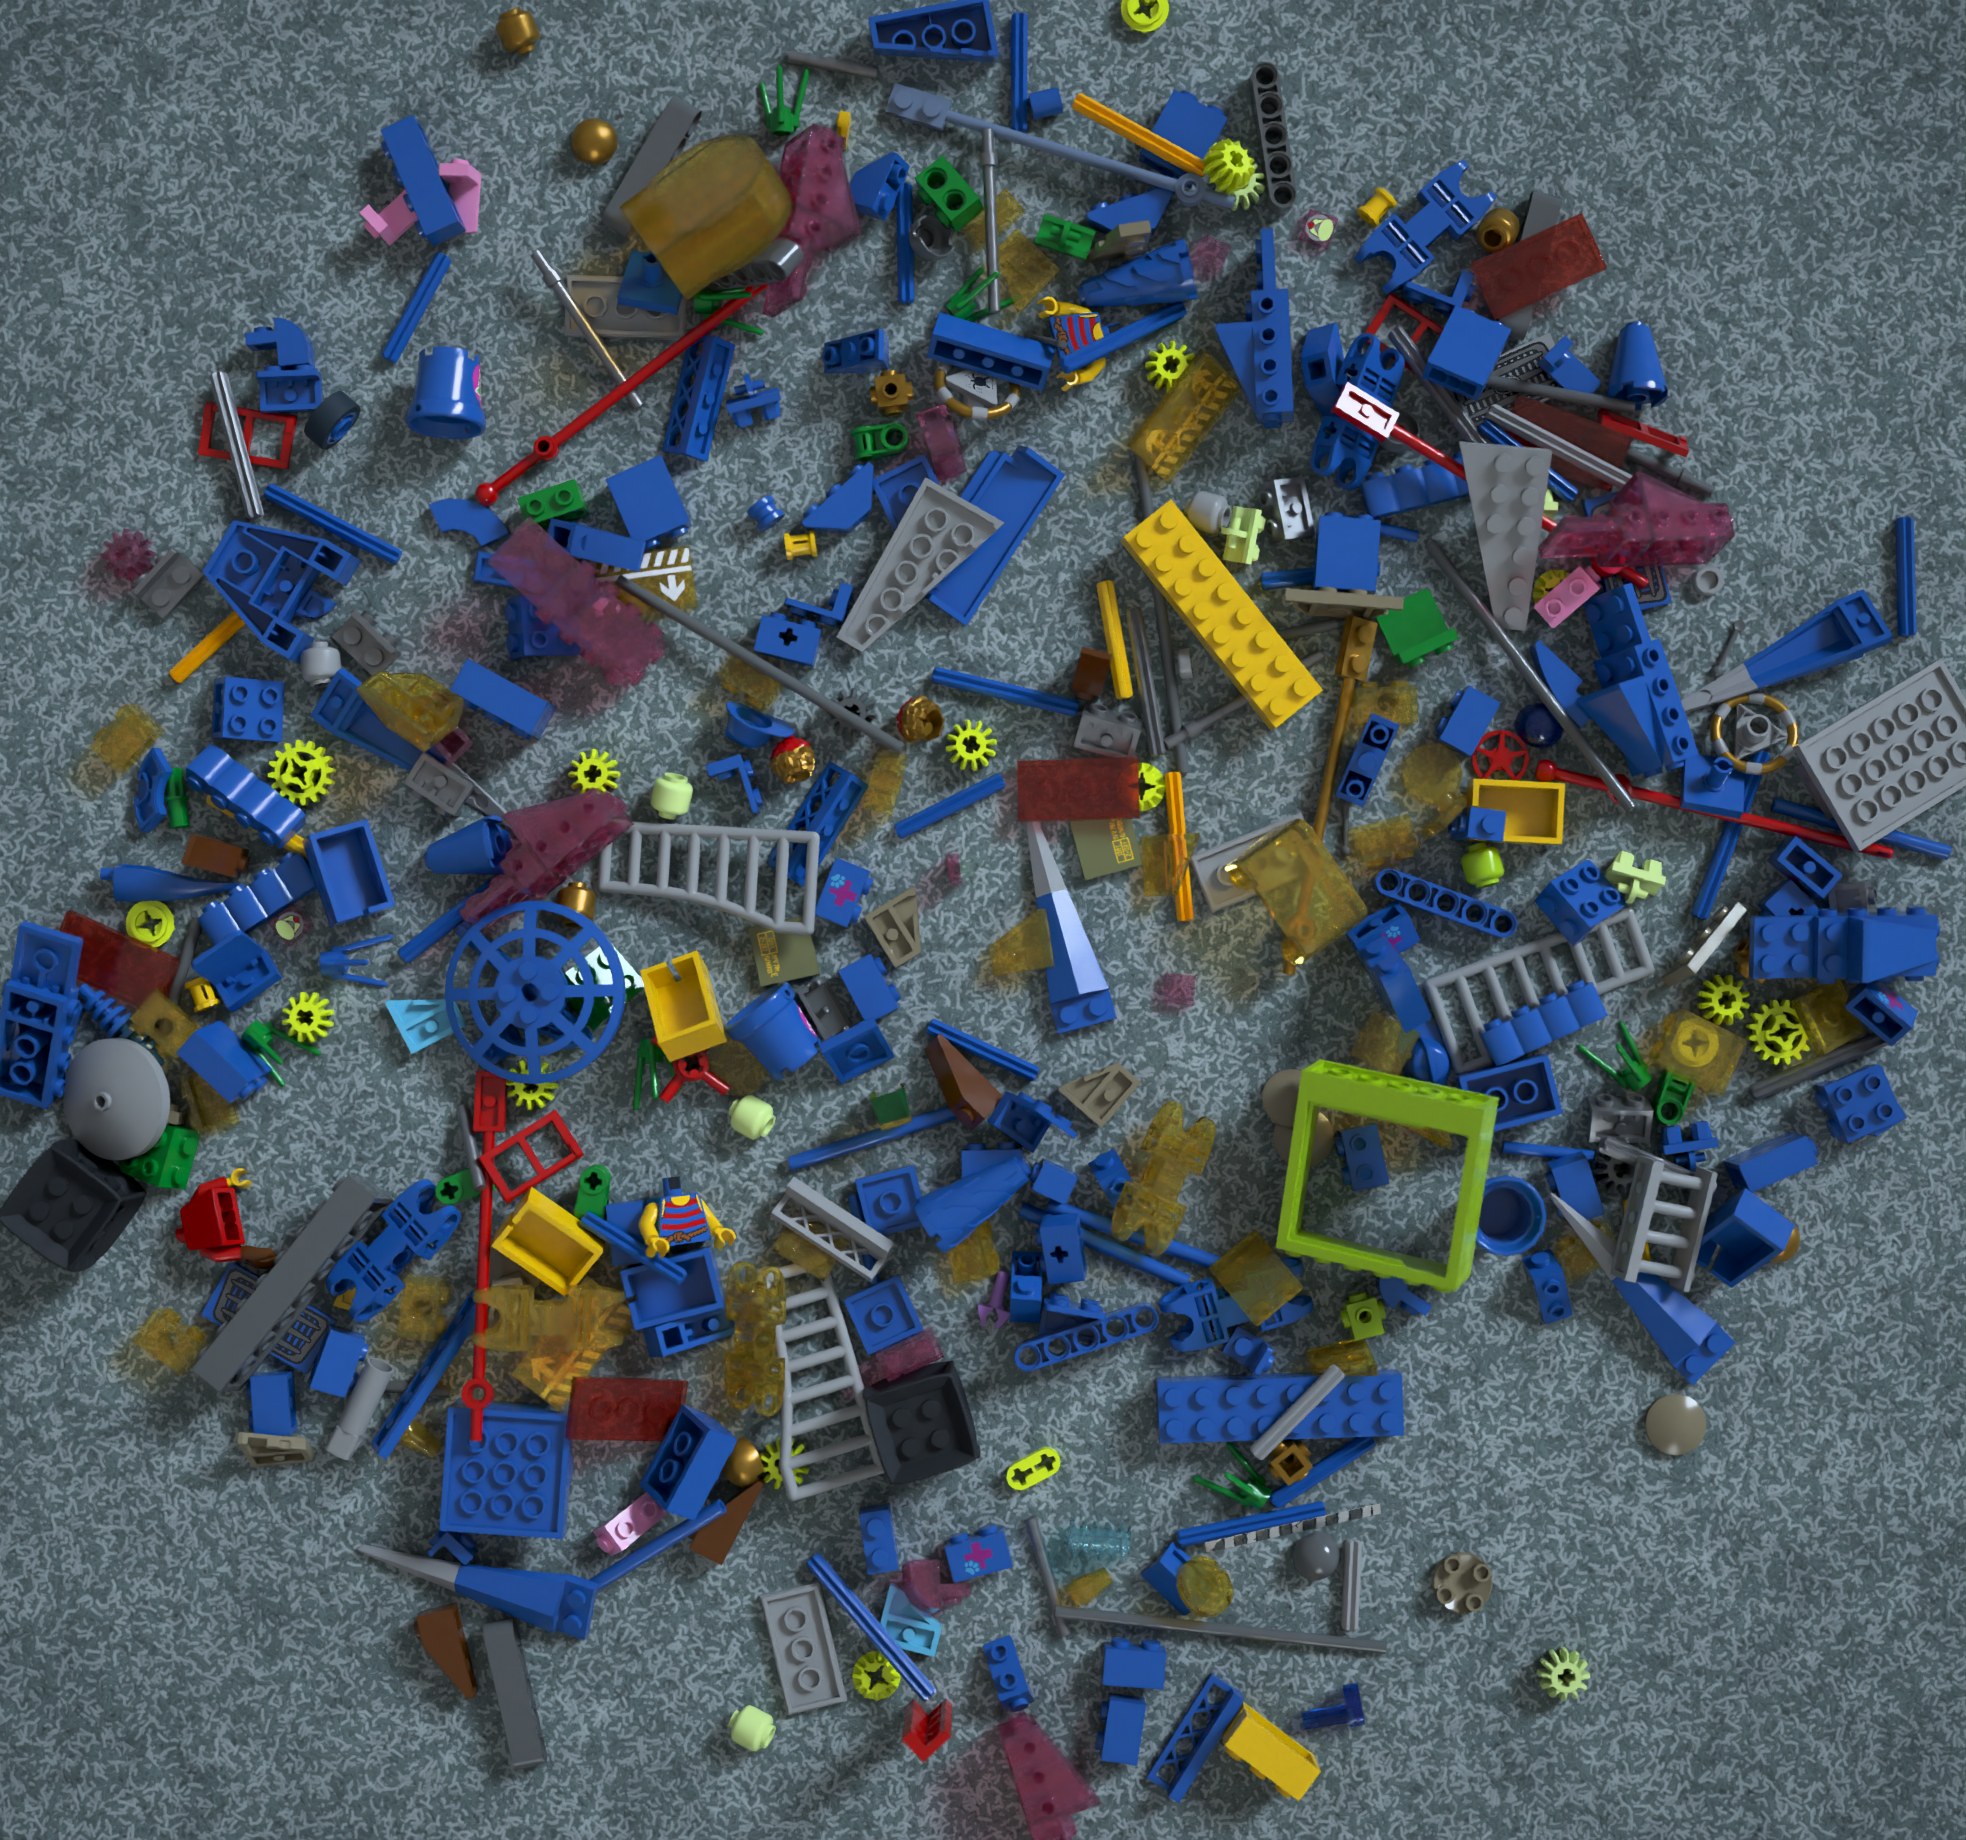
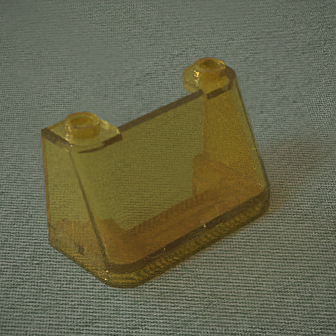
M1294 819L1274 827L1225 867L1229 874V879L1235 887L1244 890L1254 889L1287 936L1281 941V953L1293 967L1304 963L1357 926L1368 916L1367 908L1312 827L1302 819Z

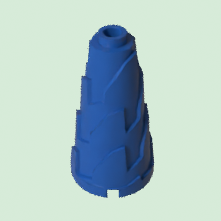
M1185 238L1127 260L1119 266L1106 270L1102 274L1083 280L1082 286L1077 287L1081 305L1087 304L1088 308L1125 305L1140 306L1198 299L1197 287L1193 282L1195 278Z
M1014 1156L998 1165L987 1167L976 1174L967 1175L947 1186L919 1197L913 1202L915 1205L913 1207L929 1236L940 1237L941 1240L935 1244L946 1254L998 1211L999 1207L1008 1201L1018 1189L1030 1181L1028 1175L1032 1171L1023 1157L1017 1159Z

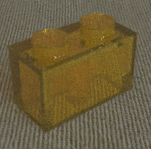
M131 703L129 706L127 704L122 706L114 716L116 720L109 727L102 728L94 736L95 742L90 746L112 769L123 774L166 731L140 705Z

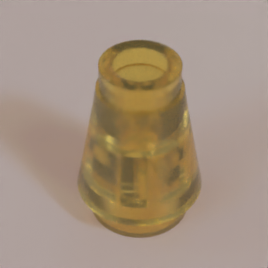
M418 1419L412 1420L399 1440V1445L428 1456L433 1459L442 1446V1443Z
M1102 1567L1099 1570L1071 1579V1583L1066 1586V1589L1075 1605L1079 1608L1082 1605H1089L1113 1581L1106 1569Z

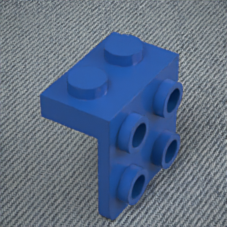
M518 595L507 599L504 615L509 628L506 646L510 652V660H523L532 656H575L580 653L577 599L557 595Z
M1590 860L1583 861L1552 880L1534 900L1542 912L1545 913L1573 947L1579 944L1596 925L1620 911L1626 905V900Z
M241 930L228 934L221 942L211 949L202 952L191 963L195 972L216 986L227 1009L233 1013L283 978L270 953Z
M1874 1064L1836 1081L1824 1080L1814 1085L1817 1093L1814 1094L1816 1103L1821 1110L1825 1109L1829 1121H1826L1828 1131L1833 1138L1837 1137L1838 1141L1849 1143L1902 1119L1903 1115L1885 1072L1880 1065Z
M1006 1091L987 1121L1032 1153H1034L1049 1127L1073 1139L1077 1136V1133L1070 1128L1072 1122L1059 1114L1055 1116L1051 1112L1053 1109L1040 1100L1035 1102L1034 1099L1022 1092H1019L1017 1096Z
M1051 1293L1050 1298H1043L1038 1334L1048 1333L1090 1318L1105 1320L1106 1313L1104 1307L1100 1306L1097 1300L1081 1298V1302L1077 1303L1071 1302L1069 1296ZM1083 1329L1078 1333L1077 1339L1081 1342L1090 1343L1094 1339V1332L1090 1329Z

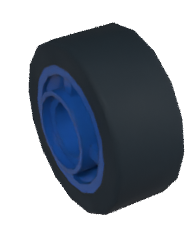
M343 391L331 394L310 415L305 424V435L321 449L327 450L333 447L356 423L361 412L360 406Z

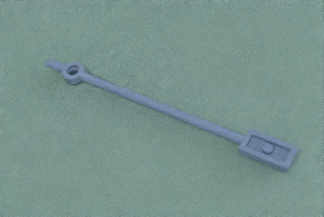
M894 83L885 110L886 115L941 132L944 131L946 122L980 133L982 129H993V134L996 138L1174 191L1178 201L1184 206L1193 207L1200 204L1203 200L1233 209L1236 197L1207 189L1204 180L1197 174L1187 173L1179 179H1174L950 111L953 104L952 100ZM1188 184H1193L1196 186V189L1193 192H1187L1185 187Z

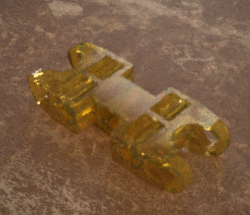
M1174 1100L1166 1102L1152 1120L1140 1147V1150L1151 1155L1139 1184L1126 1180L1115 1206L1111 1222L1112 1236L1120 1241L1127 1240L1133 1231H1137L1143 1225L1144 1238H1146L1144 1250L1152 1256L1161 1255L1175 1237L1187 1209L1186 1206L1176 1202L1188 1173L1201 1176L1212 1150L1216 1132L1214 1121L1206 1116L1200 1117L1193 1127L1190 1126L1184 1132L1183 1106Z
M738 1261L729 1270L726 1286V1319L735 1321V1351L725 1352L726 1397L728 1403L733 1408L744 1410L754 1403L757 1413L763 1416H772L779 1411L782 1405L785 1388V1358L775 1356L776 1325L786 1324L784 1276L780 1269L772 1266H765L756 1274L752 1263ZM745 1267V1281L741 1283L738 1275L740 1269ZM772 1272L774 1281L772 1286L767 1288V1276ZM741 1388H744L743 1401L738 1403L737 1393ZM770 1394L772 1397V1404L770 1408L766 1410L765 1399L766 1396Z
M499 1285L480 1289L473 1293L474 1302L488 1303L489 1307H494L499 1311V1320L495 1326L485 1329V1333L472 1334V1344L479 1347L499 1351H532L534 1335H564L563 1346L566 1351L600 1350L615 1347L624 1342L623 1333L609 1332V1329L599 1325L598 1320L603 1309L613 1306V1303L625 1301V1292L618 1289L599 1285H565V1300H534V1288L532 1285ZM517 1322H518V1340H517Z

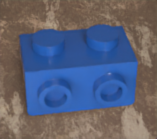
M296 365L295 370H283L281 366H266L264 371H256V378L259 380L260 411L262 413L314 412L323 402L322 375L317 369H313L311 365Z

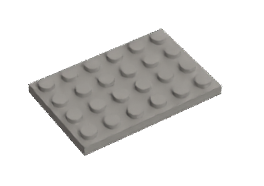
M1942 658L1932 662L1793 747L1854 853L1863 850L1966 786V699Z

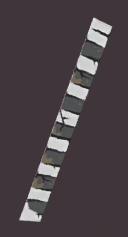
M1380 1503L1205 1542L1206 1552L1381 1514Z

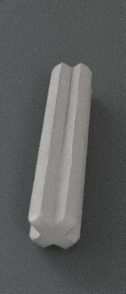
M1346 1539L1344 1544L1341 1626L1344 1630L1348 1631L1357 1630L1359 1620L1362 1543L1357 1539Z

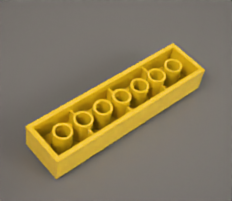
M1172 499L1122 538L1121 543L1240 693L1248 700L1251 707L1270 730L1277 728L1323 691Z

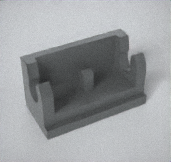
M825 976L797 991L824 1041L853 1027Z

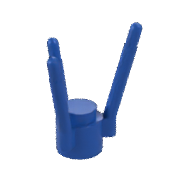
M393 935L379 936L345 946H333L331 951L321 952L319 958L321 974L323 976L332 975L333 980H347L386 987L387 982L344 973L348 972L349 966H365L369 964V961L366 959H349L348 955L343 953L392 940Z

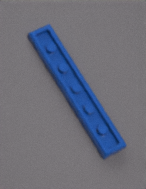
M474 1290L469 1293L371 1441V1447L377 1455L387 1460L475 1327L476 1292Z

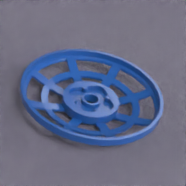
M524 901L512 903L482 917L467 931L458 943L446 974V1011L452 1030L460 1045L474 1061L487 1071L518 1083L541 1084L556 1082L571 1077L590 1066L612 1042L620 1026L625 1007L626 988L624 972L619 956L609 938L598 925L584 914L568 906L553 902ZM525 910L523 929L506 933L495 939L491 944L481 934L480 930L497 918ZM537 910L563 915L579 924L583 929L571 941L555 932L537 929ZM592 937L599 944L607 958L613 984H594L590 967L583 954L579 951ZM523 938V956L508 963L497 950L508 942ZM536 938L549 940L563 949L552 960L535 956ZM472 941L481 951V955L472 969L469 988H453V978L457 963L465 947ZM571 958L575 960L580 969L584 985H568L561 968ZM489 960L499 971L494 987L478 988L481 972ZM530 983L534 984L539 992L538 997L534 1001L527 1000L524 995V989ZM613 996L609 1021L602 1036L595 1044L581 1031L591 1016L594 997ZM568 997H584L581 1013L573 1025L562 1015L567 1005ZM469 1000L473 1018L484 1034L474 1047L467 1041L458 1024L453 1001ZM478 1000H495L496 1007L501 1015L491 1027L488 1026L482 1016ZM553 1023L565 1034L562 1038L551 1044L538 1046L537 1029ZM509 1024L525 1029L526 1047L511 1044L499 1036ZM572 1041L587 1053L580 1060L564 1069L541 1074L540 1056L557 1052ZM492 1044H495L508 1053L527 1056L529 1075L504 1070L490 1063L483 1055Z

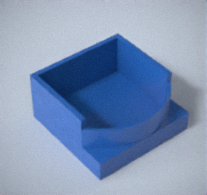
M458 1398L448 1407L439 1531L563 1539L566 1535L569 1488L574 1470L572 1441L575 1412L551 1410L549 1404L492 1401L488 1407L483 1409L482 1441H470L471 1408L464 1404L462 1398Z

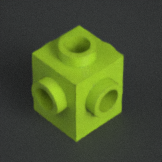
M1366 1291L1349 1295V1300L1342 1302L1344 1310L1339 1311L1344 1329L1349 1328L1351 1337L1355 1341L1385 1333L1381 1319L1386 1318L1381 1300L1376 1301L1372 1294L1367 1295ZM1366 1311V1315L1363 1318H1359L1360 1313Z

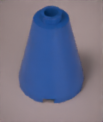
M1638 321L1630 322L1620 330L1606 397L1636 402L1635 410H1641V404L1651 403V408L1657 407L1668 399V388L1651 329Z
M496 814L488 815L430 844L427 852L424 854L425 864L435 874L503 875L509 873L511 869L507 868V866L513 863L514 858L508 830H501L498 823L503 821Z

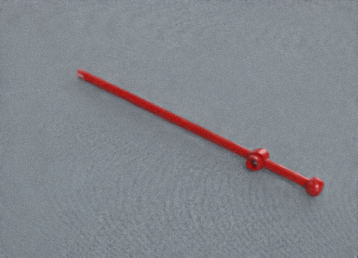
M769 283L762 284L756 290L754 288L758 285L748 286L742 292H751L752 296L750 298L731 299L552 437H539L534 442L533 452L491 484L482 483L478 485L475 489L477 499L483 506L495 504L500 491L541 460L546 462L554 460L559 454V446L765 290ZM549 445L548 451L543 452L544 447Z
M1542 759L1537 763L1535 777L1540 782H1551L1555 779L1605 791L1614 803L1620 804L1599 777L1557 768L1555 763L1549 759ZM1624 774L1614 775L1630 797L1788 836H1797L1801 839L1853 851L1845 836L1745 812L1738 819L1680 808V797L1632 786L1631 781ZM1872 843L1859 851V853L1890 859L1894 851L1890 847Z

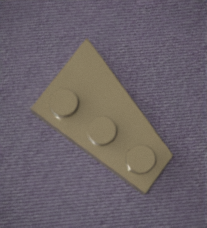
M1149 220L1116 226L1105 235V241H1098L1094 244L1095 249H1090L1087 264L1121 258L1125 262L1146 254L1151 235Z
M1739 902L1728 908L1724 905L1718 909L1712 916L1713 923L1699 932L1695 937L1696 941L1682 953L1678 961L1667 971L1661 980L1671 987L1696 974L1747 909Z

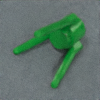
M780 65L776 67L777 107L773 108V113L771 112L765 84L763 82L759 83L766 115V128H770V134L789 136L794 134V128H799V116L808 83L809 68L804 69L793 114H791V108L784 107L782 67Z
M983 267L978 268L960 290L949 298L950 302L945 306L950 314L971 322L990 314L988 307L974 313L973 310L977 306L972 299L999 277V271H995L967 294L966 292L984 272ZM1018 294L1001 301L1000 309L1022 300L1023 296Z
M748 286L717 291L696 289L694 296L695 313L703 314L705 320L722 307V300L750 298L752 293L742 292ZM729 318L721 322L722 324L757 335L764 334L762 329Z
M256 1020L246 1028L241 1038L248 1043L247 1046L273 1069L270 1074L279 1086L284 1087L285 1082L263 1054V1051H265L278 1065L283 1064V1060L269 1047L274 1041V1037L271 1036L272 1034L316 1056L321 1055L320 1050L305 1042H298L297 1038L289 1036L269 1021L263 1025L259 1020Z
M1619 1021L1618 1025L1635 1060H1631L1621 1044L1617 1043L1615 1045V1048L1626 1063L1620 1069L1622 1075L1583 1045H1577L1579 1051L1612 1076L1622 1088L1628 1085L1632 1092H1635L1648 1084L1652 1079V1076L1647 1071L1649 1067L1643 1061L1623 1021Z
M652 1038L640 1040V1048H637L638 1060L634 1089V1110L639 1109L644 1059L645 1064H649L652 1097L654 1099L658 1098L656 1063L663 1062V1056L672 1078L675 1075L672 1062H669L662 1049L651 1042Z
M1227 1442L1226 1447L1254 1480L1248 1478L1245 1482H1242L1226 1472L1224 1477L1240 1488V1494L1198 1476H1193L1192 1480L1239 1501L1246 1507L1251 1505L1259 1510L1271 1494V1490L1265 1486L1267 1480L1254 1470L1231 1442Z

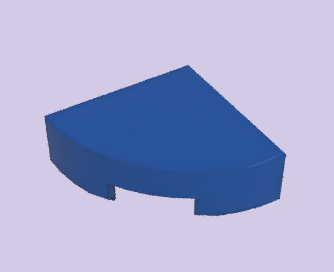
M309 588L294 613L304 618H320L330 613L337 606V603Z

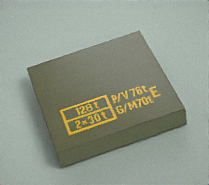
M1128 806L1069 822L1085 880L1144 865Z
M803 916L785 919V921L802 922ZM760 925L748 928L761 987L820 974L812 934L776 933Z

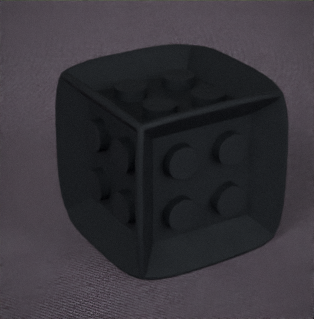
M73 1138L59 1140L51 1144L35 1160L12 1190L0 1209V1222L10 1233L52 1264L72 1273L80 1272L92 1267L110 1249L141 1207L147 1192L132 1176L122 1173L118 1165L111 1160L94 1155L78 1140Z
M953 1360L933 1363L898 1373L864 1388L863 1399L865 1400L868 1422L882 1468L890 1485L906 1484L960 1468L980 1458L981 1449L977 1443L972 1414Z

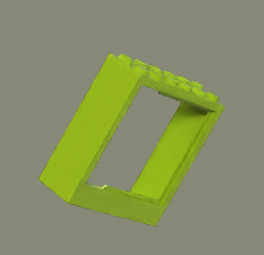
M1322 1059L1303 1069L1276 1248L1285 1250V1253L1290 1256L1301 1257L1307 1255L1314 1257L1316 1262L1331 1264L1332 1262L1344 1264L1343 1267L1352 1271H1361L1362 1269L1373 1271V1274L1380 1278H1391L1392 1276L1402 1278L1403 1282L1409 1285L1417 1286L1423 1283L1434 1286L1433 1288L1439 1292L1450 1293L1455 1291L1471 1274L1499 1098ZM1319 1106L1423 1129L1428 1127L1468 1136L1448 1264L1301 1230Z

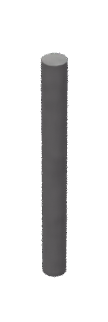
M1033 1516L1026 1518L1025 1523L1054 1617L1055 1605L1063 1606L1037 1517ZM1054 1618L1059 1637L1071 1634L1067 1619Z

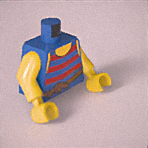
M1050 296L1037 301V304L1041 303L1046 307L1045 311L1038 313L1040 318H1046L1050 315L1054 316L1049 318L1052 338L1068 343L1066 349L1056 346L1059 361L1063 356L1121 329L1119 322L1102 326L1099 314L1097 312L1092 313L1089 308L1069 302L1056 301ZM1109 354L1072 373L1065 374L1062 370L1056 378H1064L1067 384L1061 389L1067 391L1074 385L1091 382L1105 367Z
M680 1176L662 1178L664 1196L648 1199L638 1223L640 1232L648 1247L646 1249L647 1257L653 1258L658 1251L660 1258H663L668 1252L669 1246L711 1240V1237H716L714 1247L718 1250L724 1248L725 1241H727L729 1246L733 1245L736 1239L735 1233L729 1228H723L703 1199L700 1198L698 1192L682 1194Z

